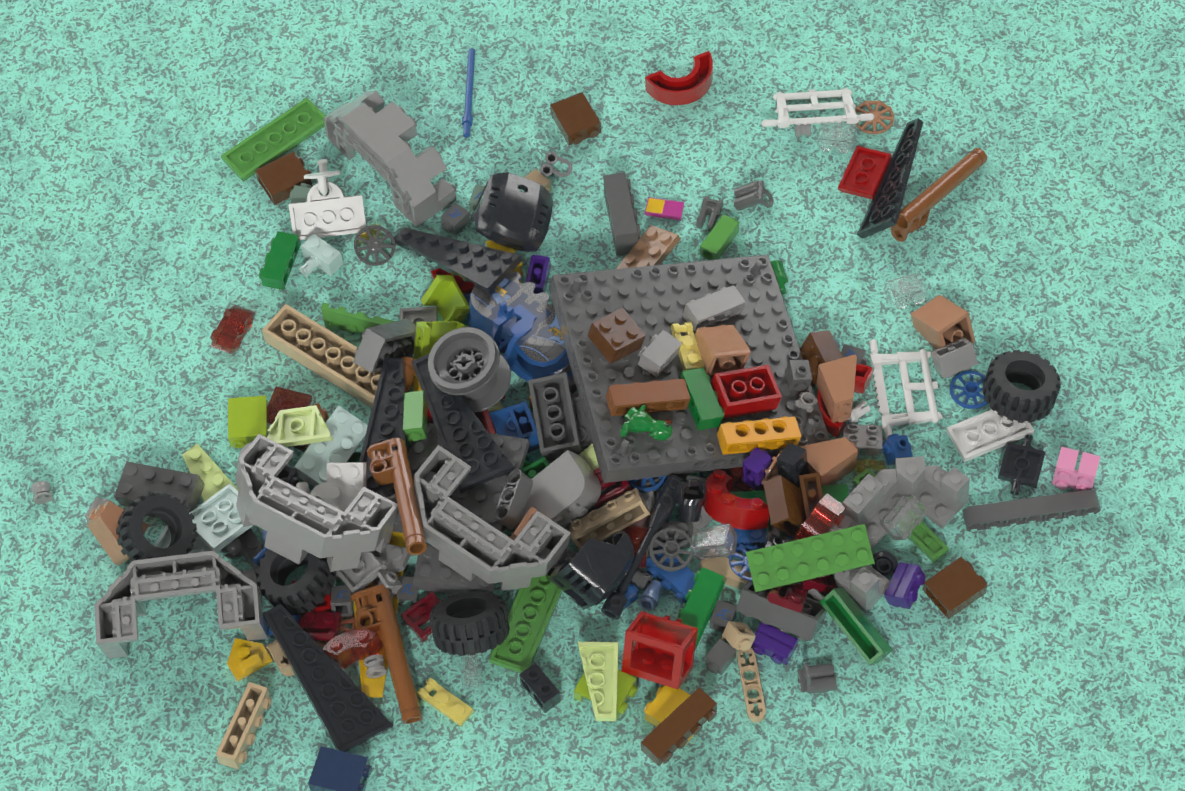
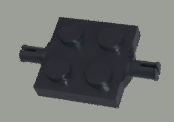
M1025 435L1023 444L1007 442L998 479L1013 483L1010 491L1013 495L1015 488V495L1019 494L1021 485L1037 488L1046 452L1031 446L1032 435H1030L1029 441V435Z

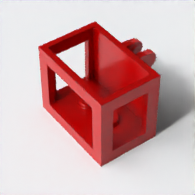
M641 611L625 633L621 672L678 690L693 669L698 628L682 624V620L678 618L676 621H672L668 615L662 618Z

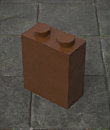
M583 92L550 104L551 116L569 146L579 144L587 138H594L601 133V122Z
M294 151L255 170L258 182L274 205L288 199L291 190L294 189V185L300 186L301 183L311 185V187L313 186L312 179H304V175L311 174L310 170L304 168L305 164L302 158L297 157Z
M781 475L774 476L770 480L763 482L771 525L790 537L808 531L800 488Z
M962 556L929 578L923 585L924 593L947 619H950L986 594L987 590L986 580L981 575H978L974 571L972 564L969 561H965Z

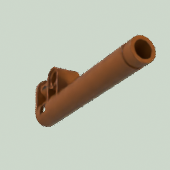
M974 148L901 209L897 224L891 227L892 236L897 241L903 242L907 239L909 233H913L915 230L919 232V228L927 223L930 209L987 161L986 153L980 148Z
M392 438L373 444L367 449V455L371 458L370 471L378 485L393 483L407 552L411 555H420L426 551L427 545L405 441L401 438ZM397 446L398 450H392V447Z
M381 584L352 594L350 596L351 600L355 601L357 608L355 612L357 626L366 633L380 631L403 724L422 720L423 717L421 710H419L420 706L390 589ZM370 618V624L364 626V622Z

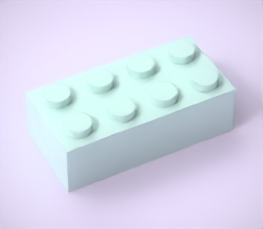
M339 405L326 422L333 441L311 443L294 467L297 470L298 477L314 488L321 483L327 482V463H347L366 435L368 425Z

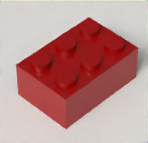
M769 365L716 373L711 381L712 389L717 393L719 406L724 410L723 419L776 410L782 398Z

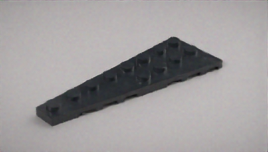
M919 118L908 122L905 126L885 174L859 228L857 235L860 238L872 236L897 224L923 126V121Z
M406 227L394 237L395 244L406 250L414 251L419 257L427 258V261L430 263L435 262L439 268L454 276L462 277L465 282L470 281L476 288L481 287L488 294L522 262L521 256L518 254Z
M429 354L412 361L443 448L471 466L470 472L458 485L460 492L463 493L514 470L513 464L462 397L442 392L434 385L428 369Z
M384 357L359 463H366V488L388 498L395 494L393 483L378 485L375 482L370 471L371 458L367 455V449L371 445L392 438L403 439L407 449V437L403 431L404 394L406 393L405 362L400 358ZM394 446L392 450H398V447Z
M281 604L263 613L262 616L336 750L346 752L393 727L392 722L381 713V710L368 699V696L324 652L325 650L318 646L311 638V635L303 630L295 618Z

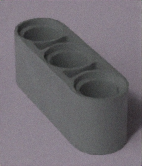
M514 469L509 473L494 515L508 529H514L519 525L533 486V481L519 469Z

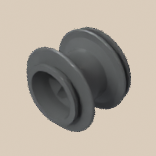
M464 327L446 333L434 344L429 354L428 369L434 385L447 394L460 395L473 413L485 411L497 404L504 397L511 383L510 366L507 360L499 353L496 342L488 334L477 328Z

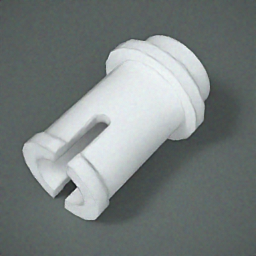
M863 401L854 407L851 412V418L847 419L848 422L856 423L858 418L870 412L869 405L864 407L867 403Z

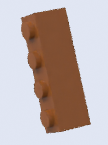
M673 378L666 381L653 380L645 383L614 384L609 386L606 400L610 415L621 416L626 415L632 407L639 410L644 404L646 405V413L683 410L687 408L690 396L685 379Z

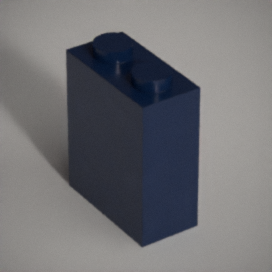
M321 746L308 782L310 791H365L366 785L364 782L366 777H370L372 766L368 757Z

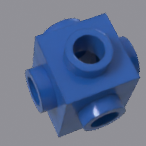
M892 434L882 443V453L885 456L887 466L895 465L896 458L913 457L907 435L899 436V434Z

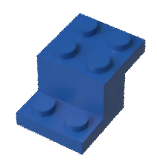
M526 401L489 413L496 434L528 439L530 444L527 452L540 448L536 425L531 415L534 414V411L530 412Z

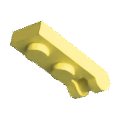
M686 322L684 325L672 324L671 332L673 337L682 342L678 355L683 370L703 368L704 364L693 333L692 323Z
M429 678L425 682L426 685L423 689L420 688L416 693L420 698L459 726H462L474 712L473 708L440 686L432 678ZM432 689L436 692L433 697L429 695Z

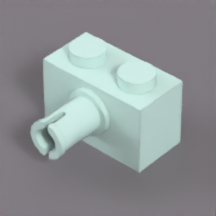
M315 234L301 245L303 256L308 261L299 268V271L302 275L305 274V277H308L317 267L332 276L343 265L341 252Z

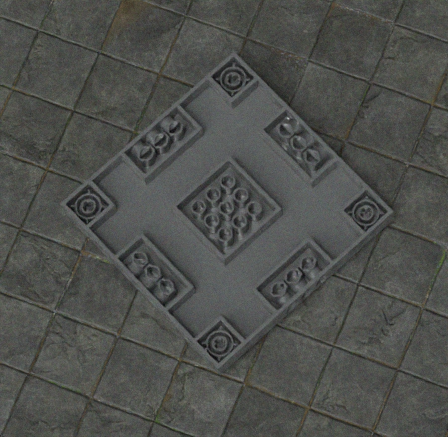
M768 255L552 276L549 291L603 483L743 467L744 460L750 456L751 452L722 455L717 438L720 426L698 431L688 406L683 410L648 413L655 420L665 421L670 419L673 428L671 437L665 441H658L649 436V432H629L625 437H622L620 430L623 424L627 422L624 419L625 415L611 416L606 400L608 388L614 384L624 385L634 382L645 383L653 380L679 379L684 370L678 354L656 378L638 365L640 351L644 346L648 347L650 345L649 343L655 334L659 335L664 330L672 335V324L684 325L687 322L682 315L687 302L700 299L708 293L712 294L723 287H730L732 285L736 287L746 301L742 313L709 327L734 325L751 352L744 369L769 365L782 398L776 410L722 419L721 424L726 422L737 423L745 420L757 421L764 418L776 419L783 416L796 417L802 436L797 446L800 447L830 440L818 407V402L814 404L812 412H807L795 404L799 400L801 392H810L815 396L812 384L810 383L808 390L803 391L789 390L785 369L790 360H803L800 354V349ZM623 307L646 336L641 349L610 364L587 335L593 322ZM781 449L766 450L771 455V463L774 456L777 457Z

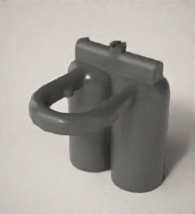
M555 150L546 152V162H543L540 167L542 175L549 176L552 173L560 177L570 175L572 172L570 161L559 157ZM559 160L561 163H566L569 169L566 173L558 172L559 170L553 169L552 164Z
M763 180L752 181L734 190L736 196L734 206L738 211L759 203L767 208L773 206V196L764 188ZM763 194L768 196L769 203L763 199Z
M805 663L804 668L798 670V683H800L802 693L812 694L837 690L832 663L813 666Z

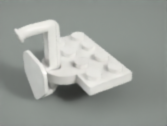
M326 159L317 161L319 173L304 175V179H318V183L311 187L307 195V202L289 204L292 232L294 235H299L300 240L309 239L313 234L319 238L353 234L366 227L362 195L344 197L338 185L329 181L330 176L340 175L341 171H328V161Z
M327 463L326 483L317 485L313 488L312 492L307 482H298L296 488L344 512L363 487L366 488V463Z

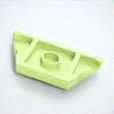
M316 405L280 410L275 417L274 423L269 427V435L267 436L268 439L284 447L333 441V437Z

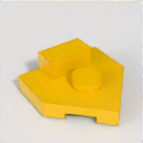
M235 638L227 665L238 682L273 661L262 643Z

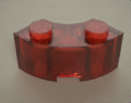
M238 305L226 309L217 329L211 334V347L230 354L238 351L243 338L252 328L255 312Z
M827 493L801 525L794 539L799 540L831 532L835 525L839 526L844 520L845 515L843 513L847 507Z
M355 629L332 638L323 649L341 668L346 669L350 664L358 660H364L371 655H377L383 648V643L377 632L368 629Z

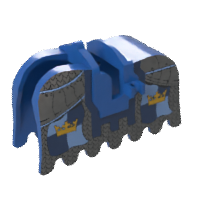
M518 272L510 273L490 294L486 293L483 288H476L474 286L470 295L467 327L477 328L492 337L499 348V353H505L503 357L507 360L511 371L520 378L529 381L557 375L570 364L554 305L547 303L549 301L547 293L534 294L535 285L532 282L519 283L521 275Z

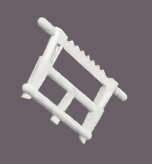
M848 88L830 91H816L812 89L809 92L798 93L776 92L773 99L777 101L775 112L778 113V120H763L761 125L763 127L778 125L779 128H788L792 124L813 125L814 123L827 124L828 122L841 123L842 121H846L847 124H856L859 120L871 121L874 119V115L872 113L856 114L854 109L856 105L851 98L853 92ZM842 97V102L818 103L817 99ZM810 99L812 103L786 105V100ZM844 108L845 112L843 116L796 119L789 118L788 111Z
M871 339L869 342L871 350L870 359L872 366H874L872 374L875 376L873 381L876 382L874 387L877 388L875 393L878 394L876 397L879 400L877 405L880 406L878 412L882 413L881 422L885 439L892 435V428L890 427L905 424L910 426L930 421L937 423L939 419H943L941 413L937 412L933 389H938L937 381L932 382L928 362L931 351L926 352L925 349H921L919 352L878 354L877 341ZM921 362L924 382L910 383L907 363ZM899 364L907 413L890 415L881 365ZM911 390H926L929 411L915 412Z

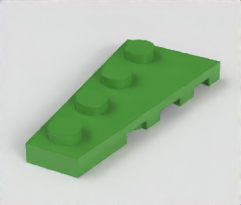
M324 302L321 307L325 327L332 331L339 329L346 330L349 333H363L369 327L395 322L374 316L372 319L365 315V313L358 311L357 314L346 312V308L339 306L338 309L330 308L329 304Z

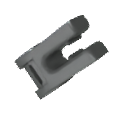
M709 196L704 197L696 222L697 228L702 229L707 215H711L707 225L708 231L711 232L722 211L723 200L719 199L717 201L709 199Z

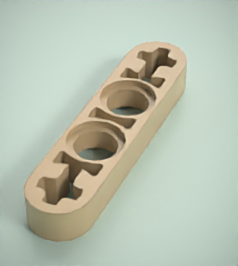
M752 648L747 651L738 650L737 663L747 716L752 722L758 723L764 720L766 708L755 652ZM743 653H747L750 656L749 665L745 666ZM751 671L755 674V678L748 680L744 677V673ZM750 690H756L759 695L756 698H750L747 693ZM757 703V709L760 712L759 716H755V713H753V704Z

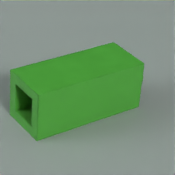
M723 214L700 245V256L708 260L720 259L738 234L739 222L733 217Z
M424 391L405 393L403 431L409 442L427 439L428 405L424 397Z

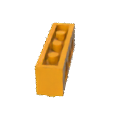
M787 416L776 419L764 418L757 421L745 420L737 423L726 422L720 425L717 432L722 455L752 452L754 448H759L760 450L785 448L788 443L798 445L802 437L796 417Z

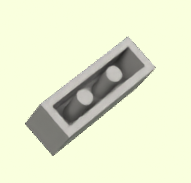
M732 285L730 287H723L715 293H708L700 299L690 300L686 303L682 315L687 322L692 323L693 331L696 332L701 327H709L741 314L746 301L736 287Z

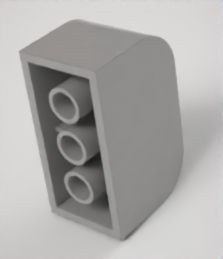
M567 450L531 479L533 486L521 520L531 506L564 529H567L577 518L586 515L588 510L598 501L601 494V485L585 457Z

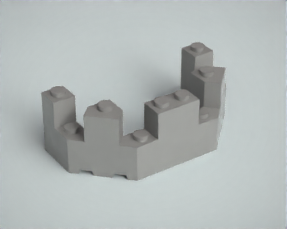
M367 91L351 103L343 104L323 118L327 139L348 160L355 157V149L390 184L394 206L417 228L455 201L456 189L452 183H448L444 179L434 186L430 182L431 179L447 169L441 155L434 146H428L417 155H414L408 141L417 136L416 121L412 117L409 118L401 106L398 107L394 102L384 107L385 101L377 91Z
M260 434L239 457L235 477L239 489L236 507L243 527L256 525L267 531L264 547L297 564H300L308 553L318 558L327 557V563L330 572L358 568L361 552L376 550L381 553L389 543L397 514V503L363 487L344 512L277 478V475L293 457L294 451Z
M438 445L414 476V488L425 540L439 550L438 560L469 581L478 576L488 584L500 582L502 591L530 587L531 578L545 576L551 568L555 570L567 555L571 533L537 511L516 539L512 540L449 498L470 472L471 466Z
M924 456L896 458L895 469H883L875 477L868 474L843 501V512L830 525V532L865 524L872 550L911 506L943 529L968 502L970 478L955 467L948 473L938 465L925 466ZM870 565L834 574L837 588L843 587L865 613L885 594L890 583L887 578Z
M214 551L132 561L122 576H119L108 588L109 591L102 599L100 598L94 604L96 644L108 659L128 657L127 642L139 641L137 617L146 616L145 601L216 592L220 631L241 628L248 641L268 639L267 623L262 616V593L257 584L248 579L242 572L229 562H226Z

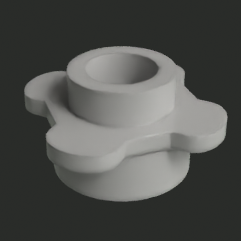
M801 392L799 400L795 402L796 406L805 409L807 412H812L814 404L818 402L817 398L810 392Z

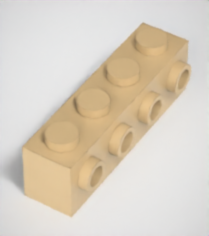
M635 488L627 491L619 498L609 501L597 510L591 511L588 515L574 520L568 528L572 540L580 550L587 539L602 541L613 533L650 515L646 501L638 489Z
M251 682L248 683L217 750L216 756L220 764L239 770L241 764L245 763L248 755L247 750L249 746L253 745L256 738L255 732L258 727L262 726L265 710H268L272 703L267 687Z

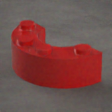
M710 51L693 57V70L685 77L673 78L665 75L661 70L646 76L645 90L655 100L668 105H686L699 100L708 92L713 80V59Z
M856 364L854 392L861 394L865 392L872 379L873 367ZM818 389V407L827 432L839 438L847 420L832 423Z
M721 469L715 470L709 475L706 481L703 507L712 519L728 527L742 530H758L768 527L770 515L766 503L759 498L745 499L731 494L733 478Z

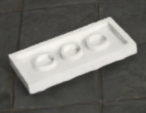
M991 409L947 427L946 432L961 458L966 462L1007 445V442L1013 443L1025 438V435L1030 436L1034 434V429L1028 421L1024 423H1018L1016 420L1010 421L1007 420V417H1001L997 414V411Z

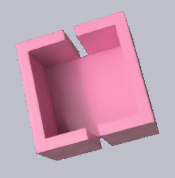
M1061 447L1052 485H1056L1057 488L1062 490L1069 488L1075 491L1092 490L1100 456L1083 452L1079 469L1074 470L1079 451Z

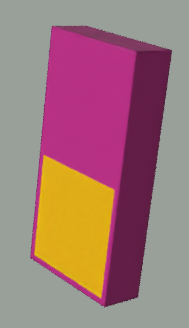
M648 197L645 215L681 221L684 202Z

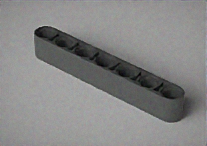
M1083 490L970 506L965 508L962 513L966 529L971 532L972 529L985 530L991 529L993 526L999 528L1015 523L1020 525L1030 523L1029 521L1042 522L1049 521L1050 518H1055L1056 520L1069 518L1068 516L1072 515L1075 517L1085 516L1093 512L1097 514L1101 511L1096 491Z

